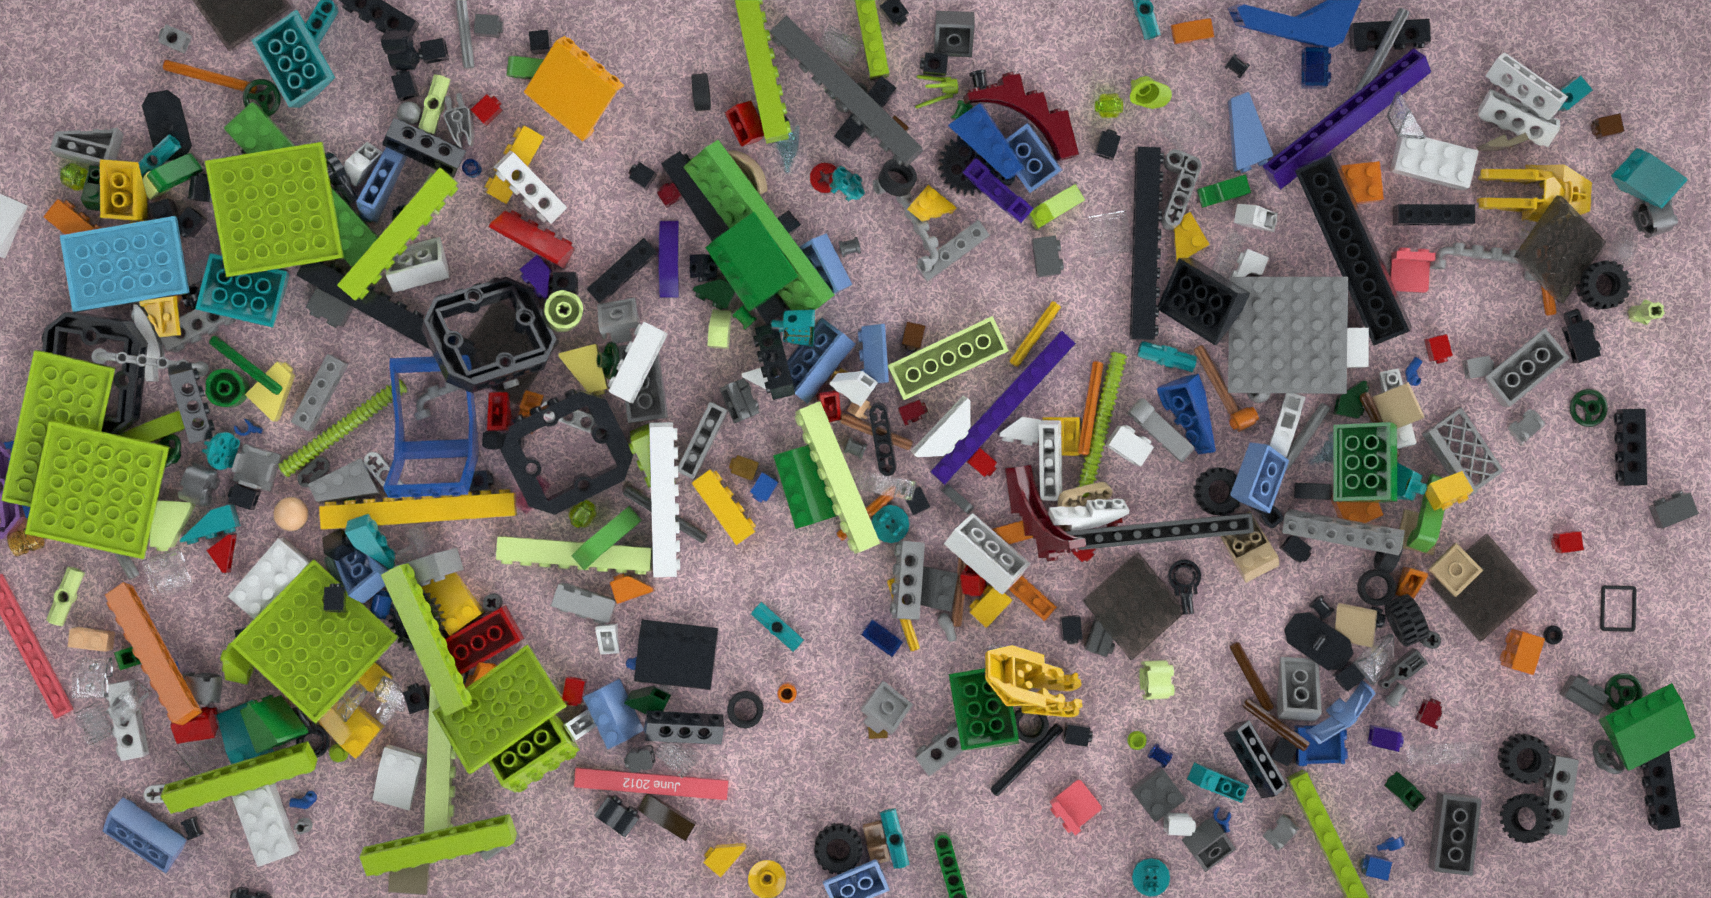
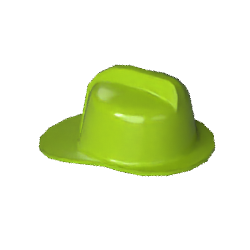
M1148 76L1131 80L1130 101L1133 104L1155 109L1164 107L1171 100L1172 91L1169 86L1157 82Z

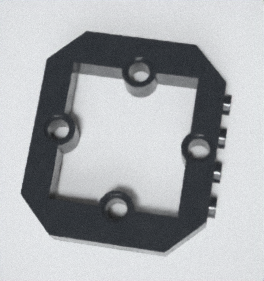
M496 277L483 284L476 283L470 288H460L447 295H438L433 299L421 329L446 383L471 393L544 370L556 342V337L545 318L532 288L508 277ZM510 299L516 311L513 328L519 334H527L534 350L514 357L510 353H500L496 357L495 363L468 371L460 354L463 336L457 331H449L444 319L464 312L476 313L483 306ZM500 364H506L508 367H503Z
M64 312L44 328L42 334V351L66 356L69 332L81 334L82 341L89 346L103 344L107 339L124 341V352L127 355L139 356L144 354L147 356L148 342L130 320L80 312ZM93 332L96 333V339L93 338ZM124 363L122 364V371L114 375V384L120 389L117 415L105 413L102 432L120 435L140 419L145 366L140 367L137 364ZM126 376L129 378L128 384L125 381Z
M573 388L564 393L565 396L559 399L554 397L547 401V405L541 408L536 406L529 410V414L525 416L520 414L511 419L512 422L508 424L500 451L529 507L556 515L625 480L633 454L605 397L580 389L575 391ZM588 406L595 421L590 431L591 436L599 444L606 443L616 464L590 477L585 473H580L574 477L572 486L546 498L536 478L541 473L540 462L535 457L525 456L518 439L544 426L552 427L558 423L560 418ZM551 411L554 413L553 419L545 420L544 414ZM598 429H605V436L601 438L596 436ZM529 463L536 464V469L533 472L526 470V466ZM581 480L588 481L587 487L583 489L578 487V483Z

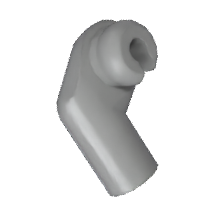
M942 613L938 617V624L945 631L947 640L953 642L956 640L953 622L948 614Z

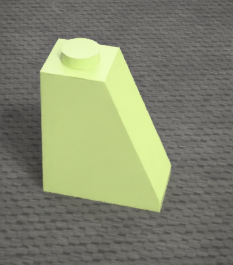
M712 310L707 346L710 348L729 349L732 311Z
M158 500L150 533V547H156V551H168V548L175 547L196 504L186 501Z

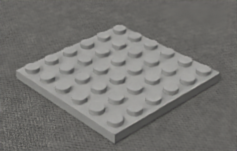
M1230 277L1229 280L1250 292L1243 311L1229 328L1228 393L1347 394L1348 277Z

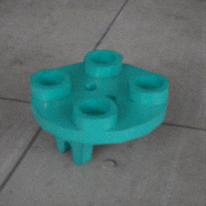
M839 166L832 173L833 181L829 185L832 188L830 192L835 193L840 190L847 196L845 200L848 202L851 199L859 200L865 194L861 184L863 180L858 174H852L843 166Z
M220 432L210 441L204 442V445H207V449H203L202 452L206 454L207 461L211 467L217 470L233 467L240 446L238 438H235L233 434L228 432Z
M883 506L872 517V525L876 535L883 542H898L909 531V518L905 511L898 506Z
M1143 859L1137 862L1133 869V885L1138 892L1145 896H1158L1165 892L1169 886V870L1159 859Z

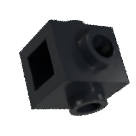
M710 254L690 255V278L698 279V282H709L710 278H717V264Z

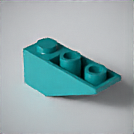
M229 504L210 510L179 540L180 543L187 542V545L199 542L198 538L205 537L207 540L218 537L217 533L224 531V534L235 532V528L241 526L235 505Z
M369 514L347 521L345 533L352 545L384 566L392 569L396 555L394 550L390 549L387 545L385 536L379 532L376 521L372 520Z
M1195 762L1187 777L1188 781L1201 788L1242 803L1249 788V785Z

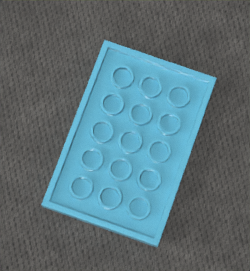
M176 216L60 235L72 311L75 313L190 293Z

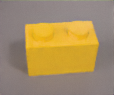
M1463 471L1430 483L1427 486L1425 495L1434 511L1440 508L1445 510L1453 505L1452 503L1458 502V504L1467 501L1473 489Z
M990 584L983 591L984 595L979 600L976 598L969 605L971 608L969 613L985 628L1013 601L1007 594L1004 593L1002 595Z

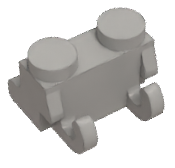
M1532 409L1527 410L1522 417L1524 419L1519 423L1515 421L1508 427L1510 434L1517 440L1520 446L1545 426V421Z
M1284 814L1276 821L1278 825L1275 829L1269 828L1263 835L1277 851L1282 849L1299 830Z

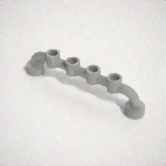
M873 180L874 191L878 195L885 193L886 191L881 187L879 180ZM908 193L906 196H896L898 203L902 204L905 209L906 217L912 221L915 233L920 235L923 240L925 250H928L931 255L930 258L928 256L918 258V267L922 273L931 271L932 265L938 260L936 249L939 245L938 240L935 236L929 237L927 231H929L927 221H920L907 210L911 205L909 202L911 200V193Z
M1453 243V247L1439 249L1435 255V261L1430 262L1431 269H1445L1446 260L1442 258L1446 254H1451L1458 257L1467 256L1474 259L1483 258L1490 259L1491 261H1507L1514 264L1523 263L1529 267V271H1525L1524 280L1540 281L1541 272L1537 271L1535 262L1530 257L1521 256L1522 251L1510 250L1509 254L1502 253V248H1491V252L1483 251L1484 246L1473 245L1472 249H1465V244Z
M101 348L94 350L91 355L92 361L96 364H104L109 360L116 361L118 364L133 363L140 367L149 365L165 369L188 363L184 359L172 361L165 357L158 359L148 358L144 354L132 356L127 355L125 352L117 354L108 353ZM198 361L192 363L193 369L197 368L199 377H203L208 373L209 367L205 362Z
M518 378L503 383L504 388L508 389L519 385ZM444 382L446 386L441 388L438 385L427 388L428 392L421 395L417 400V413H414L416 420L431 416L429 408L426 410L424 408L426 401L461 388Z

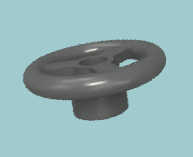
M1607 740L1596 741L1592 748L1595 764L1608 773H1622L1625 766L1612 743ZM1599 746H1606V751L1599 753ZM1613 752L1616 754L1619 760V764L1614 759V755L1612 754Z

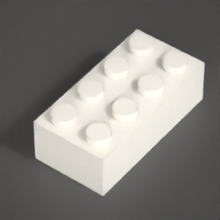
M1403 132L1398 136L1389 172L1464 191L1470 188L1479 151Z
M646 322L637 326L634 332L636 338L634 342H629L625 350L628 354L625 360H620L617 366L619 372L616 377L611 378L608 384L610 393L630 403H634L668 335L666 332Z
M973 513L952 532L944 543L965 564L969 565L1002 595L1021 577L1031 564Z
M284 537L278 538L228 597L255 619L311 560Z
M275 784L261 786L256 790H248L232 796L257 867L293 855L299 851Z

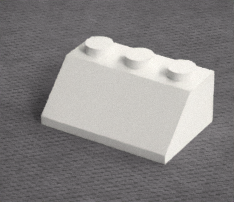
M437 237L407 245L408 248L401 256L397 254L393 258L395 263L388 271L386 270V277L393 293L449 278V269L441 238Z

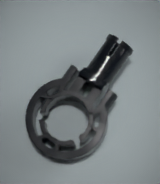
M326 152L325 157L330 184L334 186V190H340L350 205L358 199V196L350 186L351 179L347 177L339 159L334 154Z
M1179 560L1170 567L1167 575L1168 582L1174 589L1175 596H1179L1180 591L1182 615L1195 614L1192 597L1198 594L1197 586L1201 581V571L1194 562ZM1178 565L1179 567L1175 571H1178L1179 568H1188L1189 570L1194 568L1197 577L1195 571H1193L1191 583L1183 585L1176 580V573H1173V579L1171 574L1173 568Z
M298 707L292 708L304 726L309 730V733L296 739V744L303 743L304 738L309 734L319 735L322 739L321 741L325 740V736L326 747L322 748L324 742H322L319 748L313 750L317 758L325 754L330 745L329 733L322 726L310 721L306 714Z

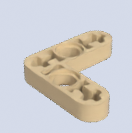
M1106 482L1069 489L1059 495L1058 507L1086 506L1087 500H1108L1112 496L1113 491ZM1085 493H1089L1088 497L1081 499ZM1058 525L1064 531H1071L1065 525Z

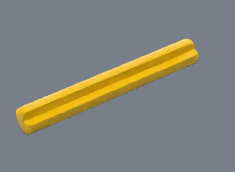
M1052 301L1009 360L1013 366L1019 367L1061 309L1059 304Z
M895 578L887 580L890 593ZM899 619L910 651L918 650L920 646L911 620Z

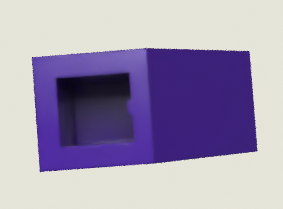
M536 255L519 269L523 273L520 276L527 284L531 283L535 287L533 292L540 299L543 297L547 300L550 296L549 280L552 270L539 255Z
M1370 725L1367 743L1371 746L1399 752L1400 747L1403 746L1404 737L1402 732L1394 728Z

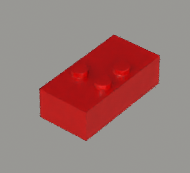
M505 605L445 640L447 642V649L455 660L457 671L463 674L477 666L478 663L490 659L525 638Z

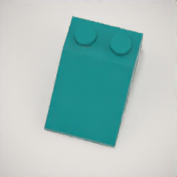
M1636 148L1611 175L1619 190L1661 209L1688 181L1681 173L1651 153Z
M246 703L217 714L225 751L231 764L274 751L272 748L256 754L240 710L247 707Z

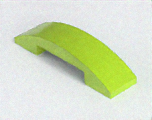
M176 411L120 434V436L153 442L176 432H181L185 430L180 411Z

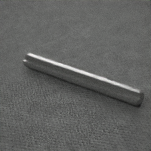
M630 486L625 488L624 496L652 512L650 498ZM675 515V522H679V530L700 543L706 540L708 536L706 533Z

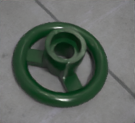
M256 79L251 81L244 89L243 103L245 107L250 104L249 99H253L261 105L262 110L268 117L278 110L281 103V95L276 85L271 81ZM256 85L267 86L265 90L258 92V94L250 93L251 89ZM273 91L275 95V102L273 107L269 109L268 105H270L273 102V95L271 93ZM262 95L265 96L264 102L261 100Z
M612 341L606 344L604 352L597 354L596 359L597 367L603 368L605 377L611 380L612 377L617 375V366L620 361L618 346Z
M1584 389L1577 392L1570 402V414L1574 421L1581 426L1593 427L1600 424L1608 412V404L1605 397L1594 389ZM1584 395H1594L1598 398V400H1589L1585 402L1581 400L1580 397ZM1576 404L1583 408L1585 421L1577 415ZM1589 405L1592 406L1591 411L1588 410ZM1600 405H1602L1600 416L1592 421V415L1598 414L1601 409Z
M174 434L162 438L158 444L169 446L165 468L179 461L181 457V440ZM170 440L175 441V448L170 446Z
M1620 673L1608 680L1604 693L1609 696L1608 704L1618 710L1626 706L1624 705L1625 701L1633 699L1636 701L1642 698L1643 689L1635 676L1628 673ZM1628 679L1634 683V686H1621L1617 680ZM1612 686L1619 695L1618 703H1615L1611 698L1610 691ZM1626 689L1627 694L1623 695V691Z

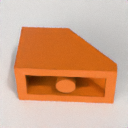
M624 573L613 576L614 580L610 582L617 604L655 591L653 586L631 575L625 576Z

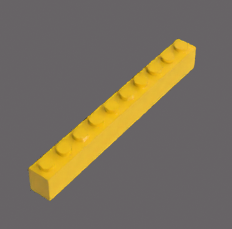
M510 489L499 490V494H491V490L479 491L480 495H472V492H468V495H460L458 497H453V495H443L441 498L422 496V499L414 500V497H402V501H395V498H383V502H375V499H363V503L356 504V500L344 501V505H336V501L324 502L325 506H319L320 529L346 528L347 521L369 514L378 526L516 516V492L511 493Z

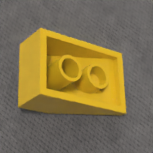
M100 159V218L135 221L147 219V196L138 162Z
M457 572L445 575L446 579L434 582V579L430 580L431 584L422 586L425 594L431 593L430 599L437 598L436 605L441 604L438 610L444 611L440 616L445 619L441 624L450 636L485 612Z
M346 694L318 721L329 735L355 759L362 755L385 727Z

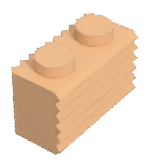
M71 628L69 630L68 647L107 652L113 650L115 632L102 629L95 630V628Z

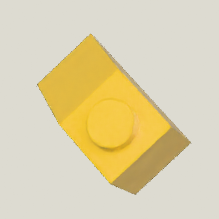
M745 843L716 845L714 849L710 847L703 855L706 857L703 863L721 878L746 849L747 845Z

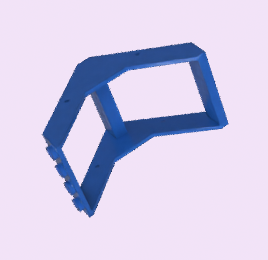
M1326 0L1295 17L1245 4L1233 5L1227 9L1236 26L1318 47L1333 48L1343 43L1361 0Z
M461 355L468 371H471V362L468 355ZM434 356L390 358L389 368L395 414L394 459L384 483V491L388 498L468 495L479 458L474 393L466 391L469 413L468 439L406 442L398 373L439 372L441 370ZM467 457L460 482L397 485L406 460Z

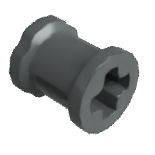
M854 237L853 240L839 241L842 257L856 252L858 254L861 253L858 237Z
M850 437L844 453L849 452L862 459L868 444L859 443Z
M496 593L487 595L483 600V607L487 611H496L503 604L502 597ZM495 598L497 600L495 602L497 606H490L489 604L491 601L489 599L492 600Z
M1429 630L1428 638L1433 637V641L1427 642V638L1420 641L1424 647L1435 649L1441 644V637L1438 633Z

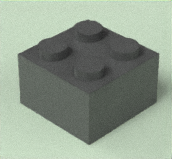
M1161 766L1129 788L1155 823L1186 800Z

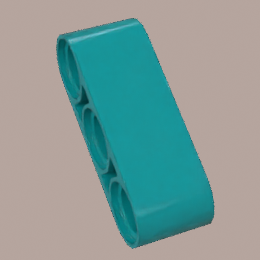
M320 0L305 23L317 45L320 44L338 15L339 8L332 0ZM331 4L332 10L328 13H325L324 9L326 5ZM322 21V26L319 29H315V23Z

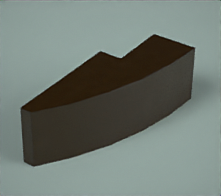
M651 794L645 795L637 809L684 841L687 840L696 824V821L683 815L679 810Z

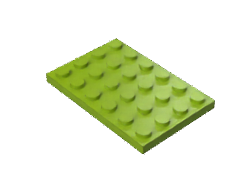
M527 644L483 677L466 687V690L471 695L472 705L448 716L444 715L441 706L432 711L465 770L471 775L567 705L531 647Z

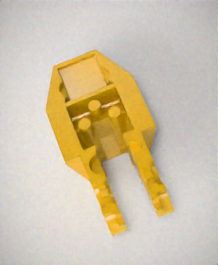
M1525 164V169H1481L1480 176H1478V180L1481 181L1499 180L1507 183H1523L1524 185L1541 181L1539 186L1544 189L1542 199L1478 198L1476 201L1478 208L1482 210L1498 209L1501 211L1522 212V222L1561 224L1589 212L1591 208L1592 182L1565 164Z
M1013 645L985 652V678L1006 706H1021L1022 713L1060 717H1075L1079 715L1082 700L1076 698L1073 701L1065 702L1063 694L1059 693L1055 696L1048 693V690L1074 691L1082 686L1078 673L1064 675L1062 668L1045 664L1044 654ZM1031 688L1041 689L1036 693L1028 691Z

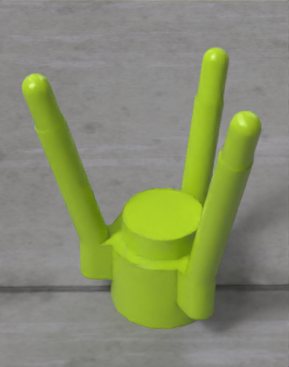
M927 75L916 76L918 79L941 81L939 84H926L925 87L941 88L942 93H946L945 95L915 105L916 109L944 99L953 98V94H958L957 78L951 79V77Z

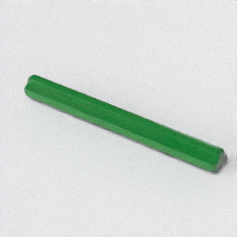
M212 336L209 340V344L273 394H280L283 389L281 385L219 337Z

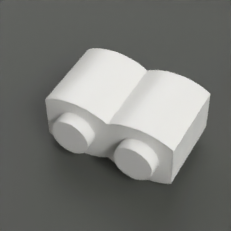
M1169 812L1164 816L1163 829L1167 835L1192 836V832H1195L1196 823L1192 820V817H1189L1188 813Z

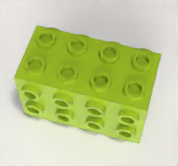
M552 716L488 762L502 787L512 792L520 793L528 788L527 785L531 782L541 780L545 773L556 770L560 763L576 756L580 749L569 736L560 717Z

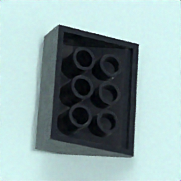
M1179 258L1158 306L1160 312L1213 345H1217L1243 311L1250 292L1193 258Z
M642 619L634 681L711 690L718 642V628Z

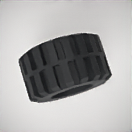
M1609 260L1590 264L1580 272L1582 276L1577 278V281H1580V284H1576V289L1580 288V292L1577 293L1578 297L1582 296L1583 299L1581 301L1588 303V307H1594L1596 310L1617 307L1618 304H1622L1625 301L1624 298L1629 296L1627 291L1631 290L1632 287L1628 283L1632 282L1631 277L1627 278L1629 272L1627 270L1623 271L1624 266L1621 264L1617 265L1615 261L1609 262ZM1600 274L1606 275L1611 280L1612 289L1608 296L1601 295L1596 288V280Z
M1210 468L1206 472H1202L1201 476L1196 479L1195 482L1197 483L1193 487L1195 490L1193 496L1197 500L1195 501L1196 504L1203 511L1212 515L1224 516L1235 512L1234 510L1241 506L1239 505L1240 502L1230 495L1237 478V474L1227 468ZM1216 480L1226 482L1229 487V495L1222 503L1213 502L1209 497V487Z
M1404 594L1385 603L1387 620L1401 644L1408 647L1429 637L1426 619L1416 601L1409 594Z
M1520 733L1515 734V737L1509 736L1508 742L1504 740L1502 743L1504 748H1499L1501 755H1498V760L1501 761L1499 766L1503 769V773L1508 775L1509 778L1522 784H1531V782L1538 783L1539 778L1543 780L1545 772L1549 774L1548 766H1552L1549 758H1552V754L1548 752L1550 749L1544 745L1545 742L1525 733L1523 735ZM1530 748L1534 756L1532 764L1526 769H1519L1517 765L1518 754L1523 749Z
M1527 793L1509 798L1506 801L1507 804H1503L1502 808L1504 810L1500 812L1503 820H1500V824H1504L1505 827L1502 829L1504 832L1509 833L1507 835L1509 838H1515L1514 841L1532 843L1544 839V836L1550 833L1549 830L1553 828L1551 822L1554 821V816H1551L1553 810L1548 808L1549 803L1543 801L1541 796ZM1522 807L1530 808L1536 816L1535 826L1531 830L1525 829L1519 823L1518 813Z
M833 823L829 827L828 825L824 827V830L818 833V837L815 840L814 854L817 863L822 866L823 870H828L830 874L835 872L837 875L856 868V864H859L862 856V842L857 831L853 830L849 825L845 826L844 823H840V825ZM834 839L845 840L850 846L849 854L841 859L831 857L827 852L828 843Z

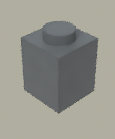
M475 14L474 34L476 36L500 38V33L504 31V22L501 21L499 16Z

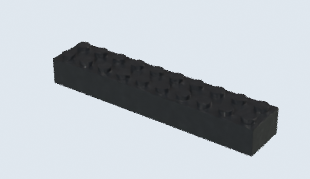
M1334 151L1298 167L1295 170L1296 175L1342 277H1348V290L1365 328H1369V337L1373 346L1409 332L1412 325Z

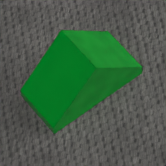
M133 647L114 652L120 671L142 664L133 654Z

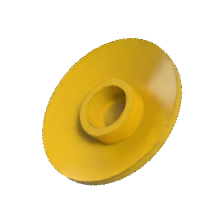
M762 860L751 868L748 875V884L751 891L758 897L773 898L783 891L786 885V873L779 863L772 860ZM770 875L771 880L765 881L764 876Z

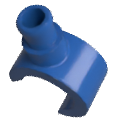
M244 419L248 424V430L245 433L241 432L238 426H234L235 432L240 436H248L251 433L262 434L263 431L262 427L253 425L249 419Z
M1217 806L1213 810V818L1221 824L1224 832L1228 833L1230 832L1228 822L1231 819V813L1228 812L1225 819L1219 820L1217 813L1220 807Z
M1402 836L1397 839L1390 837L1382 844L1377 845L1378 851L1387 849L1394 851L1405 846Z

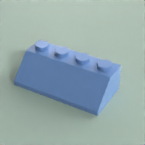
M823 318L814 327L813 346L799 345L787 361L795 394L807 404L855 345L844 333Z
M124 797L108 813L103 828L104 833L165 874L169 871L187 841L182 834L174 832L168 828L167 824L158 821L149 812L143 811L133 801L127 800Z

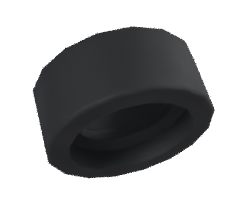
M707 73L692 74L695 111L711 110Z
M891 159L884 164L878 175V180L881 187L887 193L901 197L911 192L917 180V173L911 165L906 168L903 164L900 166ZM893 171L901 174L906 179L907 184L895 182L890 178L888 172Z
M1294 484V498L1331 499L1332 484Z
M1402 550L1399 555L1376 551L1374 568L1390 574L1396 568Z
M1378 569L1368 570L1359 578L1357 591L1364 602L1374 606H1382L1391 601L1395 596L1396 582L1389 573ZM1375 576L1382 577L1388 587L1387 593L1379 599L1371 598L1365 588L1367 581Z
M742 691L735 694L727 707L728 718L732 724L744 729L758 724L764 711L763 702L760 697L750 691ZM740 699H750L755 703L757 712L751 720L743 721L735 715L734 707Z
M1022 708L1017 710L1014 715L1019 739L1026 743H1035L1043 739L1049 728L1047 716L1036 714L1041 719V729L1034 735H1026L1020 730L1019 721L1027 713H1022Z

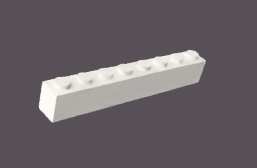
M673 422L649 423L653 577H677V570H680V559H676V552H680V540H676V533H679V522H675V515H679V503H675V496H679L678 485L674 483V478H678V466H674V459H678V448L674 447V440H677V428H673Z

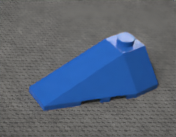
M1199 374L1183 376L1156 388L1163 407L1166 411L1170 409L1175 415L1176 419L1174 422L1176 425L1181 424L1186 431L1185 437L1194 446L1197 454L1215 452L1216 448L1206 392Z

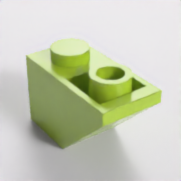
M229 643L226 650L222 651L220 658L223 661L222 672H224L225 680L248 685L254 671V666Z

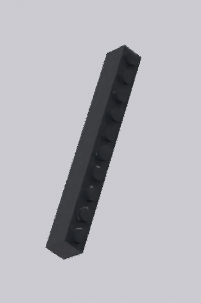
M1138 146L1135 149L1130 340H1155V336H1158L1159 327L1155 325L1156 317H1159V306H1156V298H1159L1160 287H1157V279H1160V267H1157V260L1161 258V248H1158V241H1161V229H1158V222L1162 220V210H1159V202H1162L1163 192L1159 191L1160 183L1163 182V172L1160 171V164H1163L1164 153L1161 152V147Z
M679 151L662 162L661 165L711 241H714L730 228L684 169V166L691 160L686 153L683 155ZM774 295L756 309L766 325L772 323V320H776L784 315V309L787 306L782 298L777 299Z
M324 261L301 265L296 276L430 349L421 330L424 314L416 310L412 313L407 310L408 306L400 301L394 303L390 300L391 296L382 291L380 294L374 292L375 287L371 285L367 288L369 293L362 300L359 298L355 301L337 286L345 277L344 274L340 273L342 269L333 264L329 267L324 264ZM464 338L460 354L468 355L471 362L478 348L474 347L475 343Z

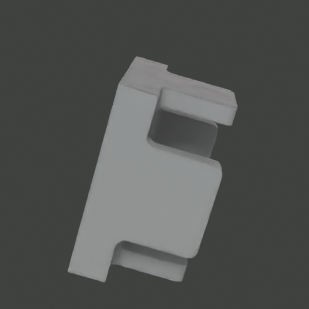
M630 298L597 304L599 331L602 334V338L607 339V333H610L613 343L631 341L630 329L637 328L640 324L636 299Z
M243 444L242 451L236 454L232 467V472H235L233 481L254 489L271 491L282 454Z
M882 681L861 707V711L868 716L863 722L876 733L884 729L892 735L913 704L886 682Z

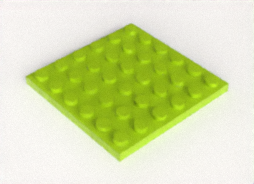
M323 142L205 161L226 277L344 258Z
M50 420L25 534L144 559L169 446Z
M313 559L230 645L314 723H317L399 637L361 602L349 597L347 591L346 612L326 613L324 611V587L340 583Z

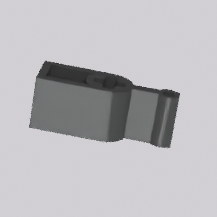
M1412 648L1391 665V674L1384 679H1380L1378 684L1380 687L1387 689L1396 679H1409L1426 666L1428 662L1417 649ZM1399 667L1404 668V669L1402 670V672H1403L1402 675L1399 674V672H1400Z

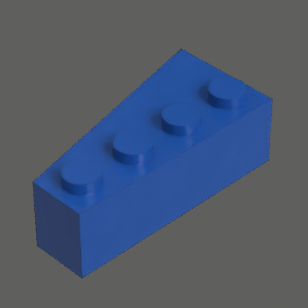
M979 103L948 125L1006 179H1011L1025 169L983 104Z

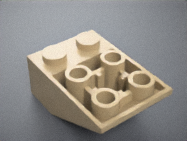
M1253 515L1254 533L1220 536L1245 583L1279 566L1278 555Z

